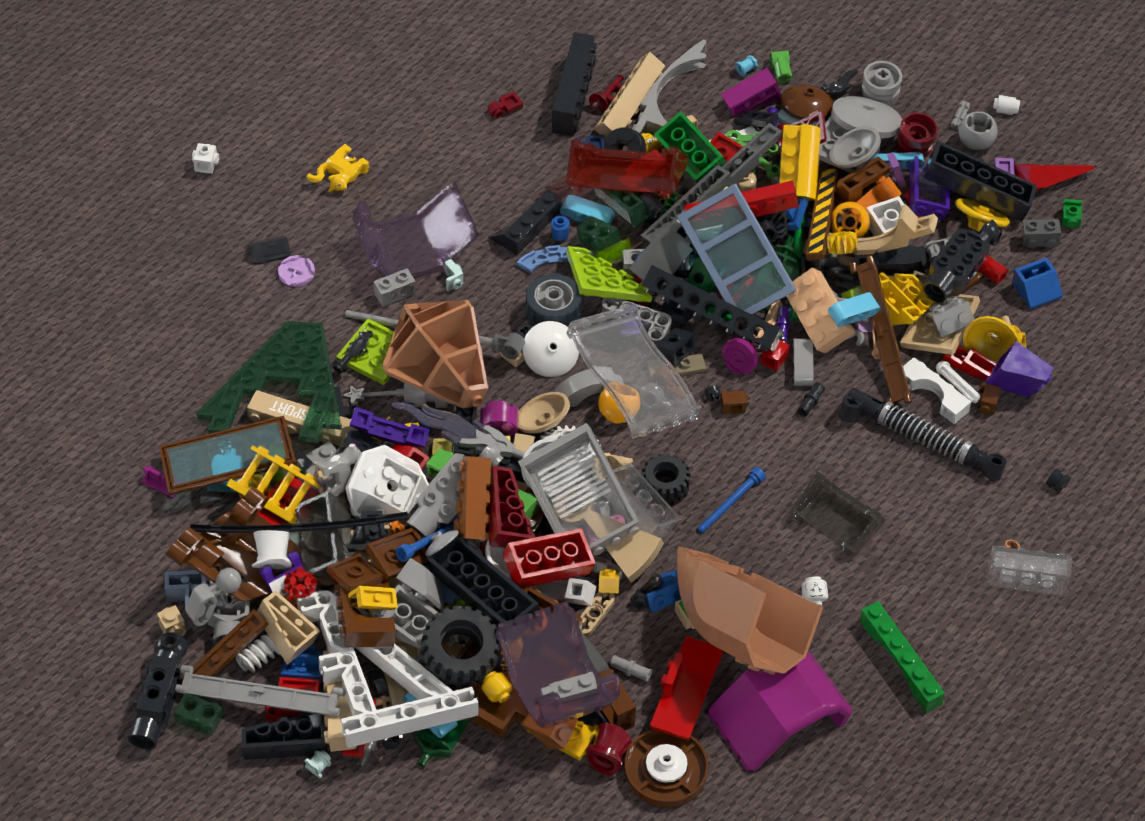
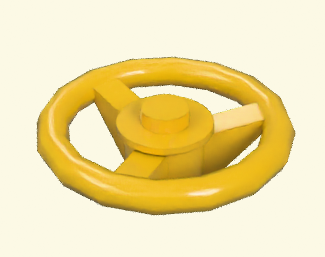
M959 198L955 201L957 208L967 214V226L976 231H980L985 223L988 224L992 219L998 227H1006L1010 224L1009 219L1004 214L979 204L974 200Z

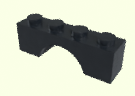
M878 249L856 250L852 253L840 255L826 252L825 259L806 260L805 253L801 257L802 274L811 268L820 271L822 274L834 271H850V263L855 262L857 266L867 262L866 257L873 256L878 270L880 268Z

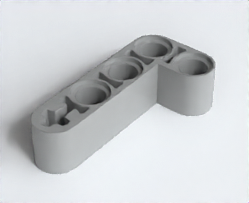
M604 298L602 300V316L621 322L623 320H634V323H638L639 330L648 332L647 345L652 350H654L655 344L671 331V317L666 313L622 299Z

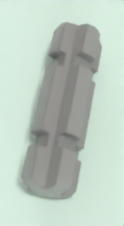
M961 101L960 107H958L951 122V128L959 130V125L969 110V102Z

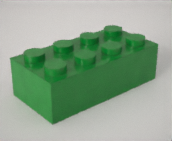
M682 111L654 134L664 149L696 184L715 166L719 165L722 167L727 162Z

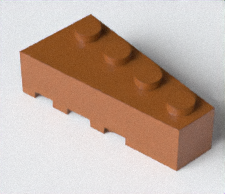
M463 456V460H460L459 471L462 474L457 486V490L460 492V500L456 502L458 520H455L454 530H458V535L463 538L489 540V533L485 532V527L487 523L489 524L490 515L486 511V507L490 503V494L486 490V486H490L491 458Z

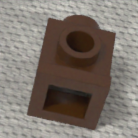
M982 383L981 398L977 402V404H981L979 411L982 414L994 415L1001 391L1000 386Z
M721 389L720 402L722 414L745 413L746 406H749L748 394L745 395L744 390L725 392V389Z

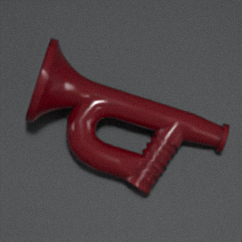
M618 75L602 94H591L589 97L591 107L604 112L608 108V102L611 103L615 98L611 96V93L615 89L619 92L622 87L620 83L624 80V77Z

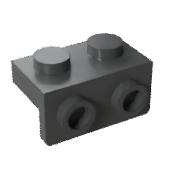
M1058 219L1023 220L1022 247L1035 248L1037 246H1046L1047 248L1059 246L1061 228Z

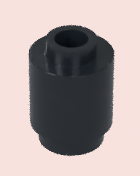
M646 192L639 197V207L650 219H657L662 216L664 206L653 194Z

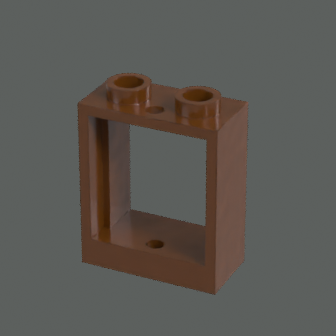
M612 669L599 672L595 676L599 692L593 694V698L609 723L615 724L625 731L634 727L636 706Z

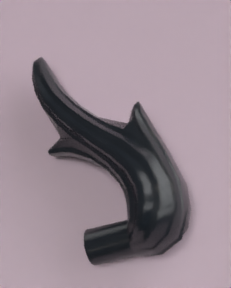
M849 70L843 76H839L840 81L837 84L828 86L824 83L820 88L832 99H837L853 86L848 83L858 73V70Z

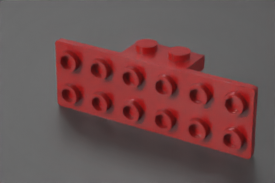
M688 636L685 637L680 652H676L674 659H670L666 670L669 671L668 674H664L660 686H663V692L650 724L651 729L686 740L690 739L724 652L723 650L711 643Z

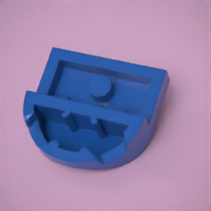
M310 646L288 665L284 661L281 677L321 680L322 683L323 674L321 675L319 671V656H323V652L319 653L315 646Z

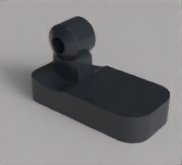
M340 386L332 387L336 415L344 418L352 417L355 407L359 408V406L353 404L343 407Z

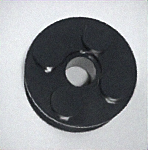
M626 127L617 128L607 136L604 143V153L611 164L622 168H630L636 161L641 163L646 155V141L636 130ZM627 144L628 150L623 152V146Z

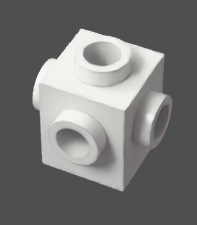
M198 143L197 149L193 150L192 161L196 172L213 173L215 164L219 162V153H217L215 145Z

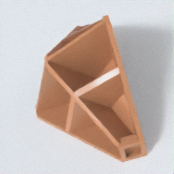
M468 300L404 305L382 366L383 370L387 375L460 408L481 406L488 390L474 307Z

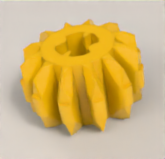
M843 231L827 236V248L831 254L840 255L857 250L858 238L854 232Z

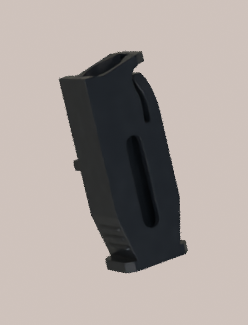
M908 245L878 252L880 268L877 270L878 274L914 273V271H920L925 274V246Z

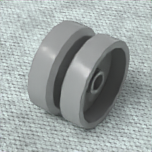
M876 61L869 64L864 70L861 90L863 96L885 104L896 101L900 94L901 70L895 64L888 61Z

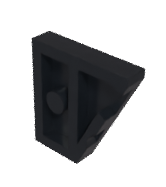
M362 512L360 518L383 515V512ZM384 523L357 526L348 545V552L366 551L365 547L368 543L385 538Z

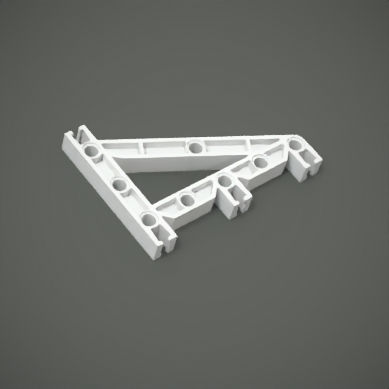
M325 590L314 592L306 598H297L298 611L311 623L320 621V629L330 653L319 656V671L321 675L323 674L324 684L342 681V688H345V697L352 713L351 717L341 719V731L343 737H345L347 748L478 716V700L474 698L472 687L452 691L396 644H394V647H355L418 699L376 710L354 648L345 647L344 639H340V627L342 625H338V612H340V610H336V598L338 597Z

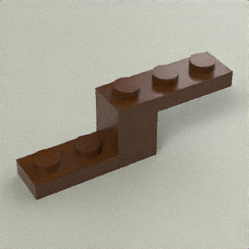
M878 156L837 181L833 210L844 202H857L862 196V189L888 174L891 167ZM814 209L808 212V218H812Z

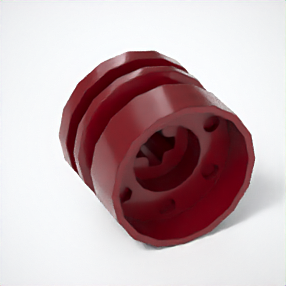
M918 112L905 116L901 121L896 139L898 152H920L923 154V158L928 157L933 150L934 141L938 133V126L935 120L927 114Z

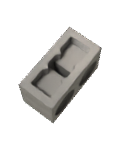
M407 268L374 281V294L381 306L384 307L415 295L416 282Z

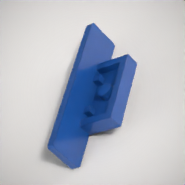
M677 569L662 574L663 585L646 595L649 610L652 613L681 600Z

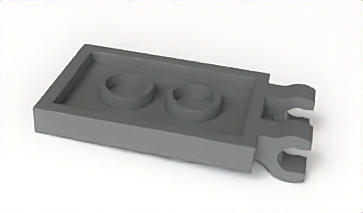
M677 219L669 229L664 226L629 268L642 281L651 265L673 275L693 250L689 246L692 242L688 235L684 239L677 233V230L682 225Z

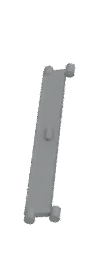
M187 665L181 666V673H185L182 685L177 684L175 688L177 693L338 717L341 712L340 708H336L339 696H345V688L338 687L333 688V694L197 675L192 674L193 666Z

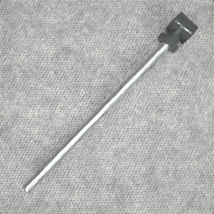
M349 310L345 312V317L366 321L368 318L378 324L396 327L398 323L396 319ZM510 333L507 337L502 336V334H495L494 338L479 336L480 344L490 345L493 352H501L504 357L513 360L518 358L525 344L524 338L517 333Z

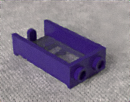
M915 156L909 167L910 209L916 215L925 217L935 214L939 221H944L950 210V190L923 178L925 168H919L918 156Z

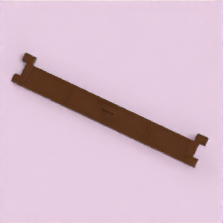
M873 256L866 257V263L857 266L854 262L850 263L849 267L851 274L858 273L863 294L870 292L881 308L877 314L870 317L891 395V398L885 401L894 404L904 400L905 404L912 402L911 393L874 258Z

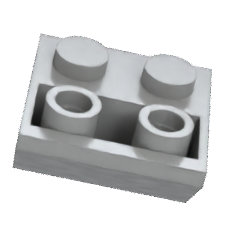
M410 558L396 577L402 582L400 586L434 609L436 607L442 611L444 609L442 582L428 569Z

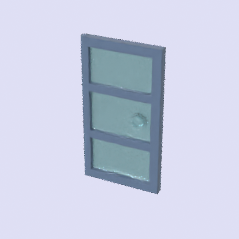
M732 184L725 190L677 216L726 302L754 315L797 290L737 184Z

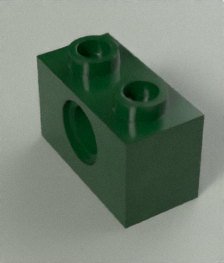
M698 257L692 263V271L684 281L711 294L715 283L701 258ZM713 263L715 269L720 275L723 267ZM700 274L704 276L702 283L698 280Z

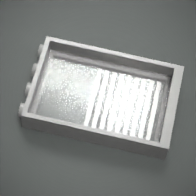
M587 423L518 461L554 533L582 528L592 555L601 554L606 547L617 545L624 537L635 535L643 527L592 429Z

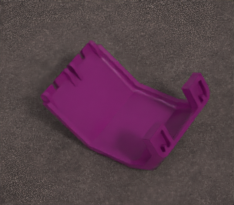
M808 651L806 658L784 674L775 672V675L764 672L763 669H760V671L752 669L745 671L709 707L707 716L714 726L719 725L717 730L726 742L730 740L729 747L737 758L741 756L739 761L748 772L750 770H757L790 736L827 715L832 718L838 728L844 726L849 720L852 710L850 704L813 654Z

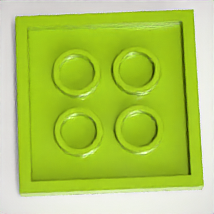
M367 318L336 356V360L344 358L347 354L346 350L350 348L349 343L358 339L359 332L372 331L373 336L369 339L367 352L364 355L361 354L356 359L352 358L347 367L385 385L391 376L386 374L382 366L394 331Z

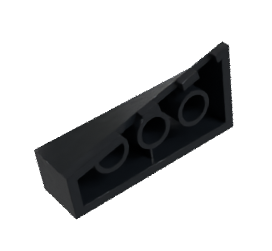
M547 189L519 219L489 236V239L518 256L552 219L560 213L562 197Z
M301 712L298 716L291 718L283 717L277 722L270 724L266 722L242 729L244 760L315 755L314 752L317 750L320 752L323 750L327 753L324 735L326 731L324 715Z

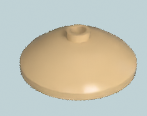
M549 392L531 399L519 410L518 428L522 432L531 434L545 432L554 428L565 418L569 411L570 402L567 396L560 392Z

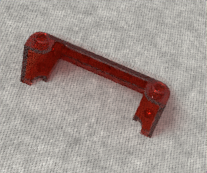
M571 140L566 183L574 190H582L583 187L659 193V196L670 197L671 194H675L688 165V156L676 147H669L668 150L662 148L661 153L598 149L592 143L581 144L580 140Z

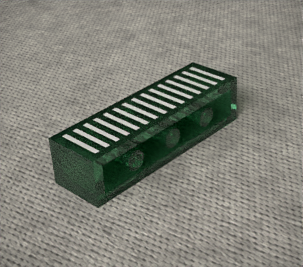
M603 171L590 179L595 196L613 209L615 213L632 227H636L649 219L644 202L608 172Z

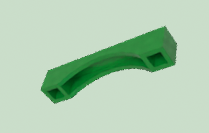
M877 601L861 609L859 621L871 638L880 643L894 659L904 675L913 697L923 711L927 713L943 705L945 692L880 602Z

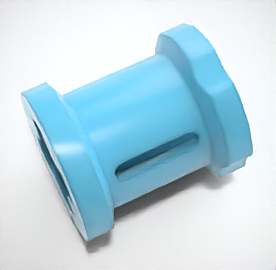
M749 55L744 61L736 62L735 69L744 77L747 72L758 69L757 60Z

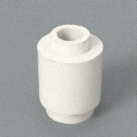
M999 95L994 100L993 108L996 109V113L1018 114L1020 100H1016L1015 97Z

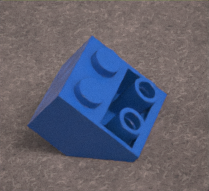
M1047 257L1014 269L1012 284L1030 310L1063 297L1057 272Z

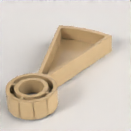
M572 485L564 489L563 491L557 493L555 498L567 492L568 490L576 487L577 485ZM580 487L579 489L555 501L554 505L581 491L582 489H584V487ZM586 491L571 500L579 499L580 497L588 494L589 492ZM589 496V497L585 498L584 500H582L583 503L586 502L587 500L591 499L592 496ZM571 500L557 508L553 505L555 513L562 523L564 522L574 527L587 523L598 539L626 525L596 513L594 501L583 506L578 513L569 514L562 519L560 516L567 511L564 510L558 513L557 510L568 505ZM639 530L635 535L624 537L617 545L606 547V550L632 583L651 565L664 542L657 536Z

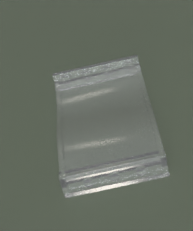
M635 304L572 321L566 332L569 339H573L590 371L618 405L631 430L630 436L632 439L639 436L644 437L655 431L660 432L668 427H676L681 423L693 422L698 418L702 408L701 405L696 404L680 374L651 340L638 316V308Z

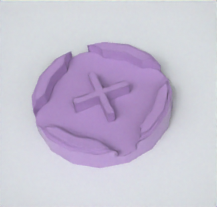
M299 255L287 257L278 267L279 279L284 284L292 287L308 284L315 274L312 261Z

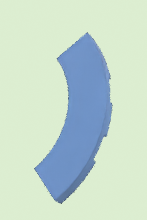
M555 245L547 246L545 249L536 252L531 251L516 262V266L531 274L539 267L550 263H569L566 254L567 247Z

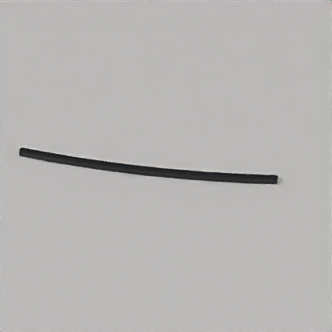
M406 511L366 518L284 525L190 524V528L195 532L254 533L265 530L301 532L394 522L409 519V515Z

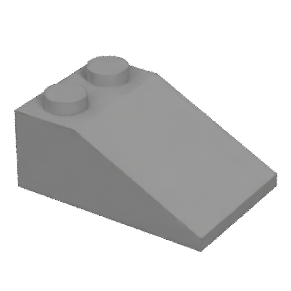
M398 584L395 588L398 608L395 610L378 609L374 614V618L394 617L395 638L420 649L425 626L428 621L432 620V616L438 612Z

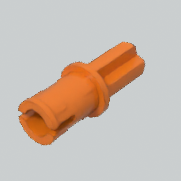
M399 521L390 522L389 524L392 535L406 530V527Z

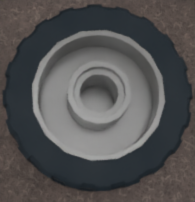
M553 273L542 275L529 284L526 291V318L530 325L535 326L542 322L554 321L572 330L579 324L582 315V294L579 293L577 283L568 276Z

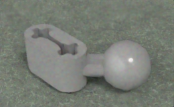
M233 568L222 569L217 574L216 583L210 587L207 584H199L193 589L185 610L196 626H202L210 620L217 604V595L222 592L233 593L239 589L242 580L237 570Z

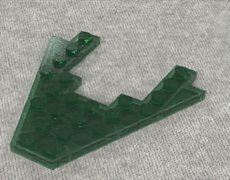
M286 321L196 414L198 419L211 420L208 427L209 434L230 429L244 394H255L256 390L263 392L267 381L300 383L297 390L298 397L313 398L299 435L300 442L319 443L324 429L341 430L342 424L323 323Z

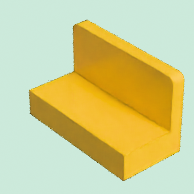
M359 586L348 593L349 598H357L358 608L395 610L398 608L395 588Z

